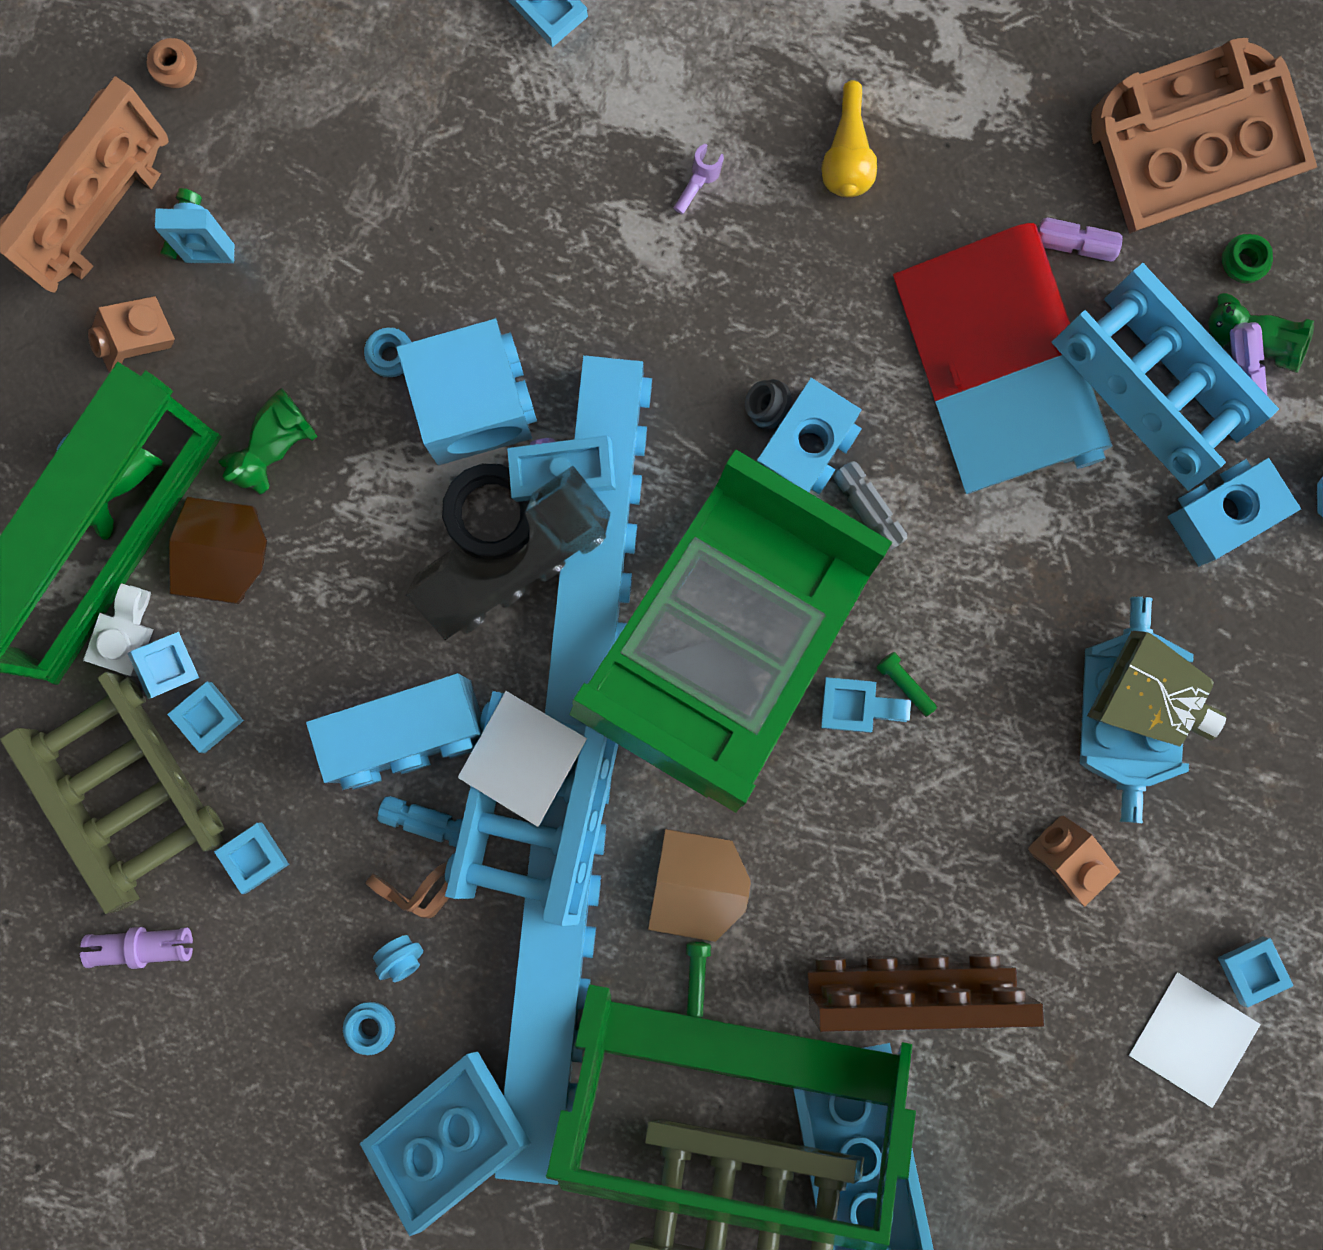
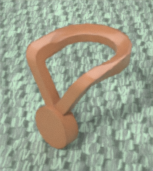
M447 862L439 865L426 877L411 900L374 873L365 882L368 887L386 900L394 901L402 910L413 912L422 918L429 919L434 917L449 899V897H445L448 886L445 881L440 891L425 909L419 907L429 889L441 876L445 875Z

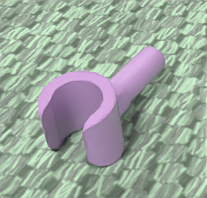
M707 144L697 148L692 165L693 175L673 207L680 214H684L704 183L714 182L720 175L724 160L723 154L720 155L718 162L713 165H706L702 162L707 151Z

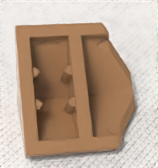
M665 829L648 930L716 942L746 912L751 880L733 841Z

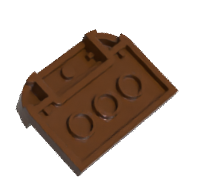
M970 954L969 963H949V956L919 955L918 964H898V957L869 956L867 957V965L852 966L846 965V958L819 957L815 958L816 969L808 971L809 1015L820 1032L1044 1027L1043 1003L1025 994L1024 988H1017L1016 968L1001 965L999 954Z

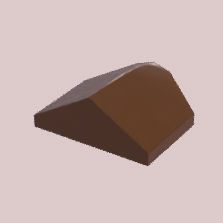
M192 497L186 498L169 540L170 594L239 604L244 599V594L263 570L267 539L255 507Z

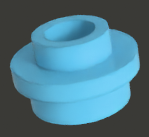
M379 329L366 341L364 347L365 360L372 371L380 376H399L403 374L399 355L394 360L385 361L382 359V353L388 347H397L411 343V340L399 329Z
M404 935L392 940L379 949L373 956V960L378 966L375 969L378 978L384 980L391 977L393 982H398L415 972L420 966L417 959L423 954L421 945L419 943H412L409 936Z
M364 1002L355 1006L347 1014L343 1023V1036L347 1045L353 1051L362 1055H374L383 1051L391 1043L395 1034L393 1015L384 1005L376 1002ZM369 1018L377 1022L379 1031L376 1036L371 1037L364 1034L362 1031L364 1019Z

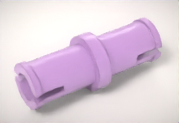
M144 927L129 928L127 933L88 934L83 937L80 947L102 950L80 952V958L85 968L127 964L129 968L137 969L144 968L149 962L189 961L193 948L172 945L193 943V938L188 927L177 930L148 932Z

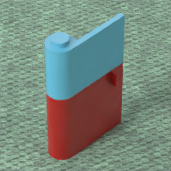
M1025 223L1011 227L893 274L966 494L1062 461L1064 463L1074 461L1076 468L1080 469L1106 459L1104 451L1113 445L1094 390L1051 343L1070 324L1035 223Z

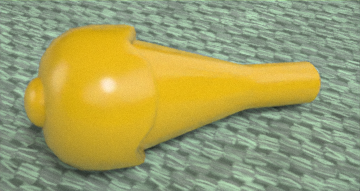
M850 80L843 85L842 116L832 146L825 153L821 167L823 183L830 192L841 197H855L867 192L875 182L877 175V157L872 149L869 148L861 117L862 85L855 80Z

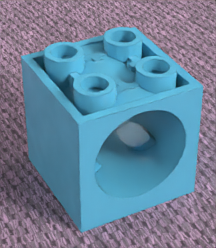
M496 318L396 347L423 444L438 466L532 439L528 424L537 422V418L525 380L519 382L515 380L516 377L524 375L511 332L501 334Z

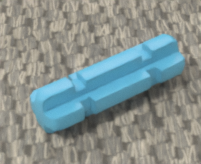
M392 796L383 799L377 818L380 823L395 828L402 825L405 831L438 842H443L445 839L449 841L450 846L457 847L462 819L453 821L451 820L452 816L416 804L407 806V801Z

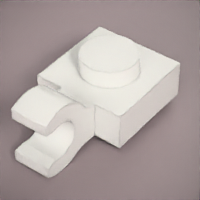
M121 583L114 602L115 615L99 613L83 661L128 676L137 677L127 653L149 644L154 629L142 626L140 622L150 600V591Z

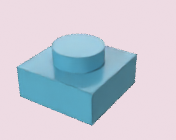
M179 632L127 653L148 699L199 678Z
M208 681L167 714L199 753H206L244 721L217 687Z
M262 822L256 823L214 851L241 894L250 892L290 865Z
M1260 937L1218 957L1239 1004L1247 1008L1294 986L1271 938Z

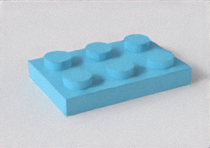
M478 1052L469 1053L462 1057L360 1143L409 1236L425 1230L532 1144Z

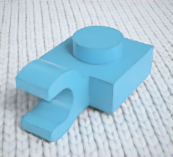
M826 677L821 728L872 733L873 718L899 722L909 721L911 700L875 697L876 682Z

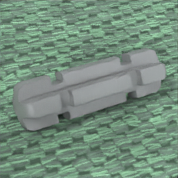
M855 461L845 464L834 474L835 482L843 493L846 491L849 493L848 501L864 524L892 541L887 552L892 551L907 539V533L898 520L896 522L892 521L890 517L893 513L873 484L865 482L864 477H866V474L859 464Z

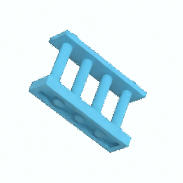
M1142 263L1104 298L1112 308L1110 312L1096 322L1084 310L1051 343L1189 491L1226 463L1214 448L1228 434L1238 443L1269 420L1279 408L1148 267ZM1125 324L1146 345L1132 359L1111 338ZM1159 361L1180 381L1166 396L1145 375ZM1194 397L1215 419L1201 433L1179 412Z
M492 691L491 700L484 706L481 714L480 728L482 731H484L504 693ZM560 722L586 737L587 740L580 751L576 772L565 778L556 796L564 798L565 803L568 804L564 825H560L558 829L543 825L537 827L530 822L496 815L494 810L497 801L470 786L456 851L449 858L445 869V881L448 884L445 897L472 899L475 898L477 886L541 901V906L545 908L542 918L543 922L559 926L579 925L618 744L584 723L581 726ZM489 834L552 849L553 854L556 856L552 877H548L545 881L482 865Z

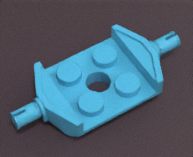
M1130 597V628L1124 629L1121 636L1085 649L1080 764L1090 772L1117 784L1116 790H1123L1120 822L1143 823V791H1146V786H1152L1189 771V764L1182 763L1183 744L1180 747L1093 720L1087 717L1131 631L1148 632L1154 635L1190 663L1193 662V654L1163 637L1153 634V629H1150L1153 598Z

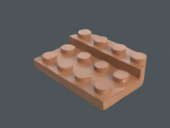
M1248 38L1233 39L1220 47L1141 74L1139 72L1134 73L1109 90L1100 102L1095 105L1091 114L1093 144L1099 142L1102 144L1129 234L1317 168L1291 75L1282 56L1275 59L1264 48L1249 43Z
M115 76L106 88L98 91L90 103L89 111L74 130L67 132L63 136L58 146V152L45 169L31 178L27 185L26 194L13 211L0 219V255L13 264L14 268L50 292H56L58 288L57 282L63 280L71 273L82 280L93 268V265L80 253L133 182L137 179L152 189L161 175L160 172L152 168L158 148L165 146L169 142L168 137L132 87Z

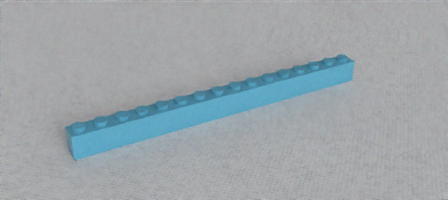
M583 356L574 439L605 435L610 437L616 490L568 495L545 714L558 722L581 726L582 722L569 715L573 707L572 701L584 682L586 684L589 683L627 624L618 622L620 602L629 603L631 594L632 573H623L625 553L634 554L636 545L637 524L628 523L630 504L639 505L641 497L642 475H635L633 472L635 455L645 456L647 426H638L640 407H650L652 378L643 377V361ZM579 755L566 777L576 772ZM611 781L605 804H609ZM555 796L540 825L556 829L560 825H564L568 807L564 798ZM601 824L594 854H604L606 824ZM531 844L527 876L545 881L548 877H552L556 856L553 854L552 849ZM593 862L579 925L559 926L543 922L542 918L545 908L541 906V901L525 898L504 1097L532 1144L495 1172L496 1179L558 1185V1181L547 1179L546 1174L560 1111L572 1112L578 1084L570 1083L572 1062L582 1063L584 1050L576 1049L575 1047L579 1031L576 1030L578 1009L583 1010L591 979L581 978L583 957L593 958L596 927L587 926L588 907L598 906L601 875H592Z

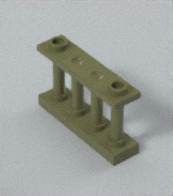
M105 672L97 677L108 695L48 734L44 732L39 733L36 729L16 728L0 738L100 907L105 914L124 910L138 901L140 898L134 890V887L137 886L136 880L193 843L198 842L203 851L219 849L226 842L220 834L224 827L219 816L209 805L203 807L141 704L145 703L146 700L139 686L130 677L124 678L122 675ZM119 713L134 738L75 776L65 775L56 761V758L59 757L58 751ZM145 755L160 781L101 819L91 818L81 802L85 799L84 794ZM171 798L186 824L126 863L117 861L107 845L111 842L110 837Z
M665 1119L648 1121L645 1143L661 1146L660 1155L665 1157L661 1185L682 1188L685 1161L691 1160L693 1152L711 1156L710 1165L715 1167L711 1195L732 1199L736 1170H742L743 1162L763 1166L761 1175L766 1176L763 1206L784 1210L787 1182L793 1180L794 1172L815 1176L814 1185L819 1187L815 1216L837 1220L840 1191H846L847 1183L854 1184L862 1179L864 1157ZM657 1210L653 1238L643 1237L630 1243L629 1250H725L729 1224L708 1220L704 1249L674 1243L678 1214ZM759 1230L757 1250H779L781 1234ZM812 1241L811 1250H833L834 1245Z

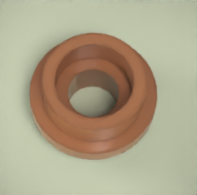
M167 38L157 42L150 49L147 55V68L153 79L160 85L181 88L193 80L197 68V60L187 43L179 39ZM177 56V60L173 65L164 66V63L169 58Z

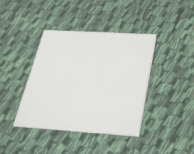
M505 691L458 778L539 827L587 738Z
M1177 972L1129 1056L1213 1108L1261 1024Z

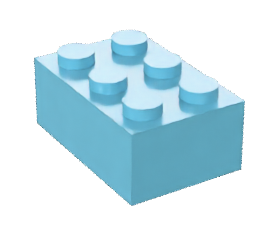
M459 673L306 722L324 783H340L342 790L349 788L354 790L382 781L380 772L391 769L393 774L399 772L405 774L430 766L428 756L442 753L443 758L448 756L455 758L471 753L483 733L480 728L481 712L471 680Z

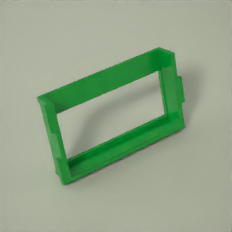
M119 362L115 364L0 535L1 673L47 680L54 685L60 683L92 635L99 613L105 614L115 600L121 583L125 584L222 439L220 434L213 431L171 397L173 391L146 370L140 376ZM164 413H168L193 430V434L42 661L39 662L19 648L9 646Z
M589 984L575 1044L576 1049L585 1050L572 1112L560 1111L546 1178L558 1181L563 1191L856 1250H887L890 1244L897 1178L905 1180L909 1178L916 1110L905 1109L913 1044L902 1042L897 1055L612 1002L609 988ZM604 1054L621 1055L887 1106L873 1227L580 1169Z

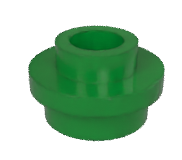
M1242 234L1233 238L1226 245L1222 253V265L1225 272L1230 278L1240 283H1254L1260 280L1269 272L1273 262V251L1270 243L1265 238L1255 234ZM1239 254L1249 256L1252 266L1244 265L1239 258Z

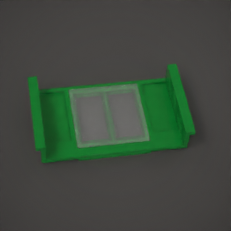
M735 449L726 463L716 487L588 684L584 682L572 701L573 707L569 715L704 797H710L737 813L750 797L756 786L754 782L868 579L886 555L892 541Z

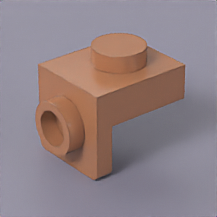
M156 296L99 307L93 325L88 330L91 349L97 358H103L109 372H111L117 362L122 364L124 358L169 349L175 340Z
M1060 816L1051 826L1046 828L1028 848L1033 857L1047 866L1071 897L1084 907L1120 873V870L1094 836L1065 816Z

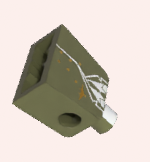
M1131 631L1087 717L1179 747L1184 743L1190 730L1210 741L1215 739L1226 721L1225 713L1205 703L1213 688V680L1157 637L1142 631Z

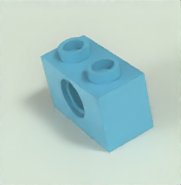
M810 378L757 462L810 493L813 490L820 495L836 470L828 465L837 449L846 454L862 430L861 427L854 424L862 409L813 378ZM805 433L816 434L822 439L824 450L819 453H808L801 448L798 438Z
M1269 458L1254 466H1251L1248 460L1245 459L1219 474L1224 483L1209 491L1204 483L1178 498L1182 508L1167 517L1198 567L1220 558L1301 510ZM1224 498H1228L1236 504L1238 509L1236 520L1230 518L1223 509Z

